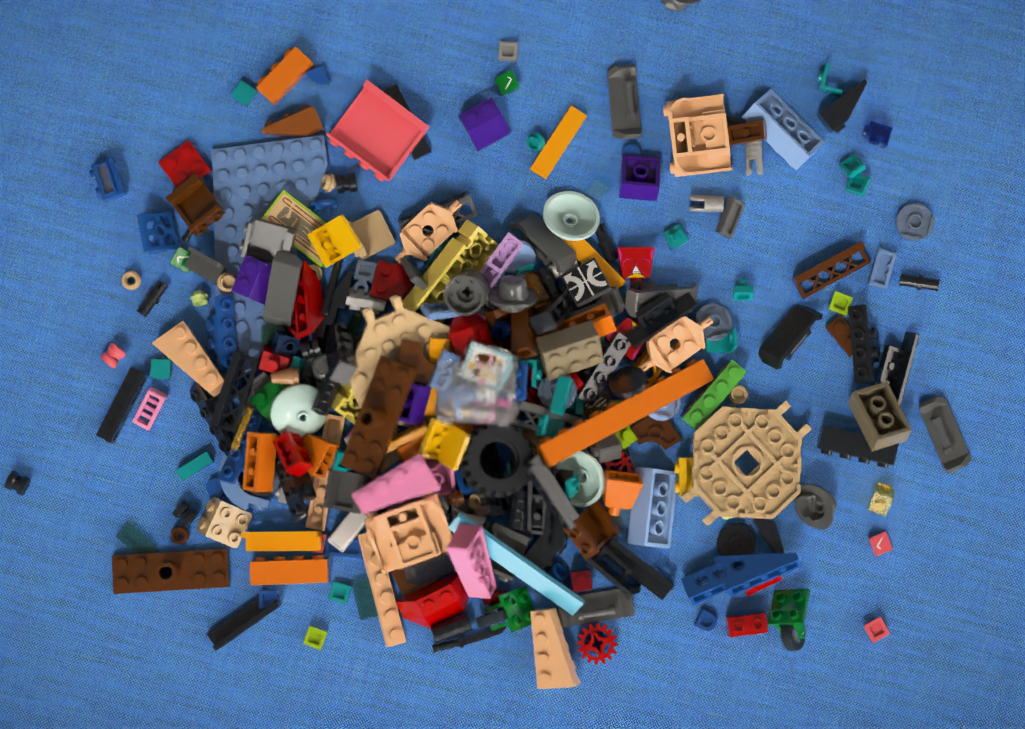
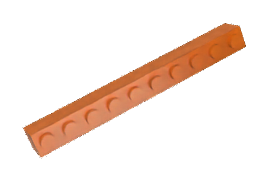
M694 359L686 364L687 368L681 370L679 367L670 373L671 376L667 379L662 376L654 381L655 385L649 387L647 384L646 388L639 395L636 394L632 398H621L623 402L619 404L613 402L605 407L606 411L600 413L598 410L590 414L589 420L584 422L581 419L573 423L574 428L570 430L564 428L556 432L557 437L551 439L549 436L539 441L541 445L536 450L549 468L714 380L704 359L699 362Z

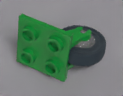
M523 586L499 595L500 603L484 608L486 614L476 618L479 628L490 625L491 631L509 626L512 633L530 626V611H533L534 608L527 587Z
M810 589L774 590L767 625L777 627L782 643L789 651H798L804 645L806 633L804 619Z

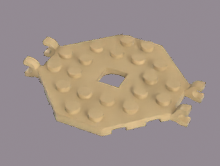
M397 295L389 297L394 311L374 319L372 309H369V307L362 309L361 312L365 318L366 325L361 340L355 349L358 368L349 382L359 408L361 409L381 355L398 361L401 339L421 342V351L427 359L429 338L449 339L448 332L450 326L435 320H428L423 315L403 308L401 298ZM449 341V352L453 353L452 346ZM457 367V369H456V372H455L453 378H456V377L459 376L458 367ZM444 406L443 416L446 415V410H447V409L445 408V406ZM424 415L423 421H429L431 420V418L438 417V419H440L443 416ZM398 421V424L407 428L416 425Z
M787 401L782 402L775 410L721 407L693 433L692 487L681 498L687 503L698 494L712 511L702 519L706 526L710 525L719 516L773 519L801 493L802 438L812 429L808 424H805L796 432L781 416L791 407ZM746 450L759 463L747 476L735 464V460Z

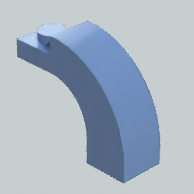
M223 455L220 471L228 457L227 455ZM240 474L235 484L220 481L226 496L238 507L249 510L250 505L254 504L253 508L264 511V508H270L272 501L253 496L242 490Z

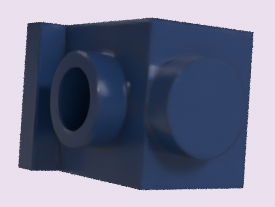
M275 330L270 348L275 354L296 356L297 352H301L300 342L302 341L292 333Z

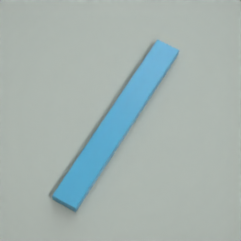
M460 512L449 524L448 528L455 532L460 524H478ZM483 529L491 559L572 616L584 604L585 600Z

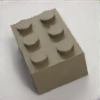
M592 320L536 338L541 363L548 380L604 362L599 335Z
M887 381L852 392L848 405L872 451L907 441L912 429Z

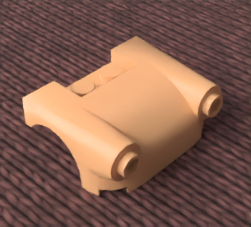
M724 94L681 98L666 101V105H663L664 117H668L673 154V162H669L670 173L674 174L675 177L732 170L727 120L723 101Z
M433 492L425 494L419 501L378 514L377 510L366 514L367 518L364 519L368 539L375 550L382 575L447 552L446 547L452 539L437 493L433 494Z

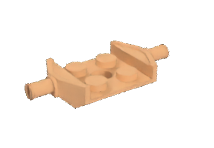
M456 199L448 208L447 206L443 207L437 203L430 202L399 231L403 251L394 257L396 261L401 263L400 260L404 256L410 255L426 261L427 257L451 234L458 231L453 214L462 204ZM426 225L433 227V231L429 235H425L422 232L423 227Z
M683 316L646 341L649 357L639 367L645 372L650 367L656 365L660 369L671 373L672 369L697 351L705 349L703 331L706 327L713 324V321L708 316L702 322L695 323ZM676 338L679 341V345L676 349H671L670 341Z

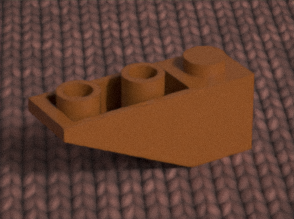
M306 105L300 108L298 113H288L282 116V120L278 122L270 121L266 123L265 127L261 130L264 135L308 137L324 130V127L315 107Z

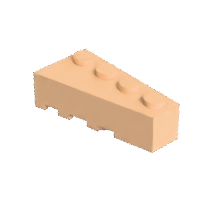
M184 321L152 342L154 346L213 397L221 392L225 378Z
M556 608L530 611L537 689L575 687L580 685L581 681L577 676L574 661L571 659L569 646L565 641L564 631Z

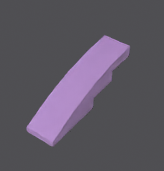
M509 232L480 271L488 279L491 288L495 287L524 245L523 242Z

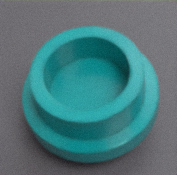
M533 132L528 136L526 143L530 150L540 151L544 148L545 140L541 134Z

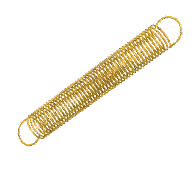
M249 406L248 408H246L247 410L244 413L246 414V423L245 416H243L241 420L242 423H240L239 425L241 427L242 436L245 433L244 427L247 428V425L249 423L247 421L250 420L248 415V409L250 416L254 411V409L252 410V408L250 411ZM238 428L236 432L238 436V443L237 437L235 436L233 440L234 443H232L231 445L233 447V450H235L236 447H239L241 443L239 441L242 440L240 435V428Z

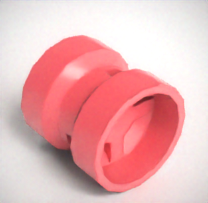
M111 342L108 350L99 357L114 369L118 365V361L126 356V353L115 343Z

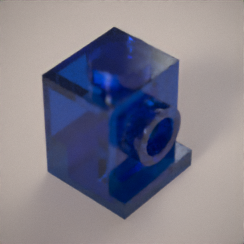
M870 121L868 126L864 125L861 136H864V139H867L870 144H882L881 148L885 149L893 128Z

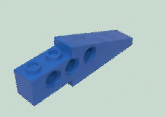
M797 553L715 556L716 564L707 565L700 571L688 573L685 577L681 578V581L691 604L695 605L726 591L732 597L802 567ZM738 566H743L742 569L735 570ZM725 573L723 577L718 578L719 574ZM702 581H707L705 585H700Z

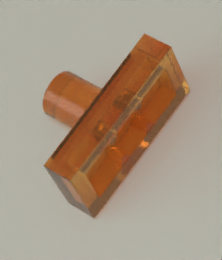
M533 270L521 274L526 280L527 288L535 289L538 294L536 303L531 306L532 309L550 301V297Z

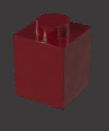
M590 570L570 572L573 592L593 590Z

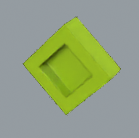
M835 291L828 310L847 316L848 307L851 305L853 297Z
M629 425L615 432L617 439L622 445V450L637 440Z
M310 625L303 644L322 650L328 632Z

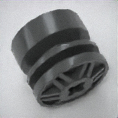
M463 270L445 286V303L456 314H473L487 302L491 290L490 283L486 276L478 270ZM467 287H469L470 290H473L471 294L469 290H466Z

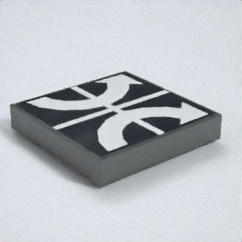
M595 258L561 275L578 308L612 290Z

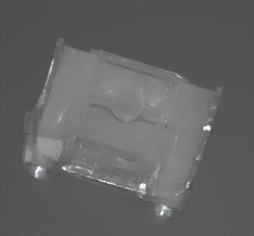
M438 360L436 420L440 421L441 425H452V422L459 424L510 426V423L514 422V417L519 411L515 395V379L518 364L509 361L490 363Z

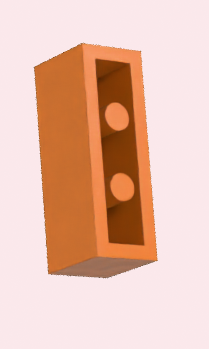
M296 46L293 49H288L283 55L284 59L280 63L276 62L271 67V72L267 76L261 77L257 82V90L274 106L314 66L312 61Z
M247 432L242 490L273 492L276 448L272 441L277 438L278 434Z

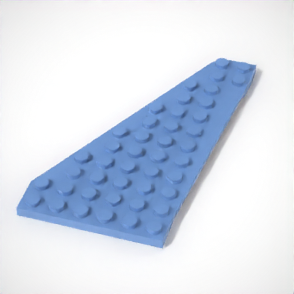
M324 135L211 150L213 195L226 212L218 222H214L215 261L227 269L225 273H231L235 278L237 277L244 260L241 257L240 245L246 237V233H244L246 222H249L252 217L261 219L283 190L312 211L310 203L316 201L323 175L326 174L328 168ZM293 246L292 254L297 255L298 249ZM255 258L272 266L270 261ZM215 284L216 296L232 295L234 298L236 350L245 355L260 359L272 326L271 323L264 321L265 305L232 291L224 292ZM245 359L243 364L245 373L252 369L253 361ZM221 372L224 378L227 372Z

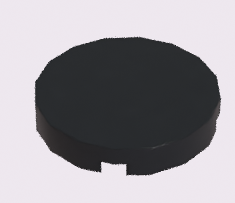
M626 366L617 369L611 374L608 385L614 396L618 398H632L636 393L639 395L643 392L647 385V379L642 369L635 366Z
M731 524L719 533L717 548L722 556L752 555L755 549V537L753 532L746 526Z

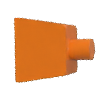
M306 434L302 440L314 464V467L307 472L312 476L324 478L340 445L317 435Z
M604 470L605 487L602 499L604 505L609 507L608 513L612 516H618L621 509L630 510L633 507L643 487V482L640 474Z

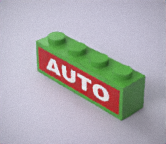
M728 360L714 377V380L705 387L680 419L696 431L747 372L734 360Z

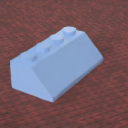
M772 89L757 100L742 116L747 123L765 120L766 141L795 170L801 167L825 143Z
M636 467L635 474H640L643 487L631 508L627 544L670 549L676 500L675 481H678V474H675L674 471Z

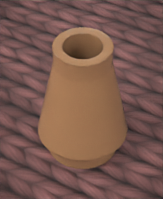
M292 366L271 372L272 384L295 385L300 383L299 369Z

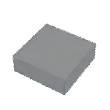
M499 41L498 61L517 62L518 42Z

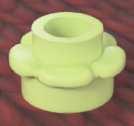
M202 290L195 291L190 300H192L194 306H203L208 303L209 295Z

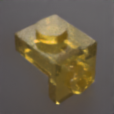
M876 483L875 491L867 510L886 517L894 499L895 489L887 484Z

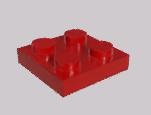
M189 140L158 162L176 188L194 174L202 179L212 172Z
M378 260L370 298L391 302L389 297L397 295L403 301L410 293L413 284L403 266Z

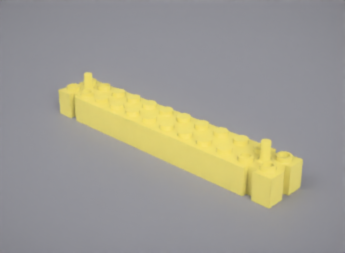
M466 220L458 230L460 233L458 238H452L424 273L423 277L428 287L421 290L415 285L402 301L403 308L425 316L420 311L421 304L445 301L444 290L447 283L463 270L473 269L481 271L485 266V262L499 244L487 236L488 234L479 226ZM434 319V320L437 321V322L443 323L445 319ZM340 384L342 386L337 391L331 406L355 425L361 409L358 406L350 384L348 386Z

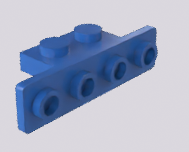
M232 295L215 296L216 315L207 317L206 330L208 332L207 349L209 350V355L218 354L219 372H227L233 352L237 351L234 298Z
M248 412L250 420L247 421L249 422L247 428L244 427L245 433L243 436L240 429L242 440L239 442L241 443L235 450H233V447L231 448L232 450H230L218 476L220 481L235 484L240 472L244 473L247 432L260 431L265 420L262 414L253 412L250 416Z

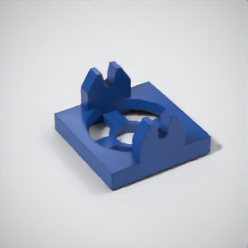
M172 211L141 213L137 215L144 253L157 254L167 250H176L179 247ZM154 220L153 228L147 229V223ZM160 220H162L166 224L167 228L163 224H161ZM157 226L162 228V236H159L156 233ZM166 234H169V239L165 244L164 237ZM149 235H154L158 239L159 246L150 241Z

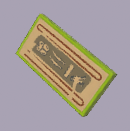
M283 190L261 219L296 228L297 233L294 247L318 266L322 267L323 262L307 234L326 224V222Z

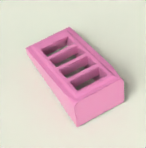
M150 387L132 422L150 431L168 395L154 387ZM151 395L160 399V401L152 398ZM147 402H150V403L156 405L157 407L154 408V407L148 405ZM146 409V410L152 412L153 415H150V414L144 412L143 410ZM143 416L149 419L150 421L148 423L139 417Z

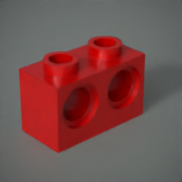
M286 430L272 441L286 473L301 477L314 467L299 434Z
M764 612L725 617L728 637L768 633L766 613Z

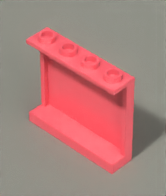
M366 80L362 85L364 87L331 133L326 135L330 138L329 142L337 148L340 145L344 148L345 151L343 153L351 159L356 157L360 160L358 164L368 171L369 168L375 172L373 176L381 182L384 179L390 182L430 127L370 81Z

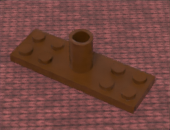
M384 355L380 356L340 463L341 465L377 479L418 371L417 369Z
M228 548L112 555L114 594L230 587ZM166 567H170L172 569L171 578L167 577L165 574Z

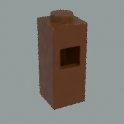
M526 307L523 311L511 313V352L520 360L538 355L536 340L538 335L532 329L529 321L534 311L529 307Z

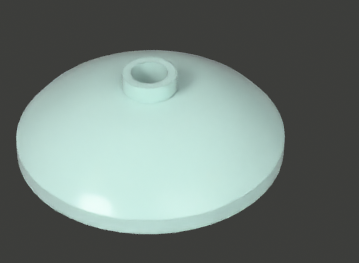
M562 191L556 193L546 201L543 209V219L548 229L558 237L566 240L578 241L590 237L595 233L600 222L597 206L587 196L578 192Z
M295 384L283 389L275 397L271 405L270 417L275 429L280 434L287 430L304 438L306 434L313 435L323 426L327 416L318 415L311 410L314 399L318 394V389L308 384ZM304 414L305 417L300 419L299 417Z
M581 450L554 465V468L573 470L574 474H578L580 487L578 493L570 500L573 506L586 507L592 505L601 497L605 487L604 472L599 462L591 454Z

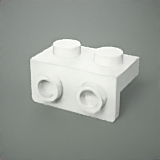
M351 287L345 304L350 306V310L361 311V309L369 307V309H372L373 314L379 315L380 312L385 313L387 301L370 298V290L367 295H364V289L359 288L358 292L355 293L354 287Z

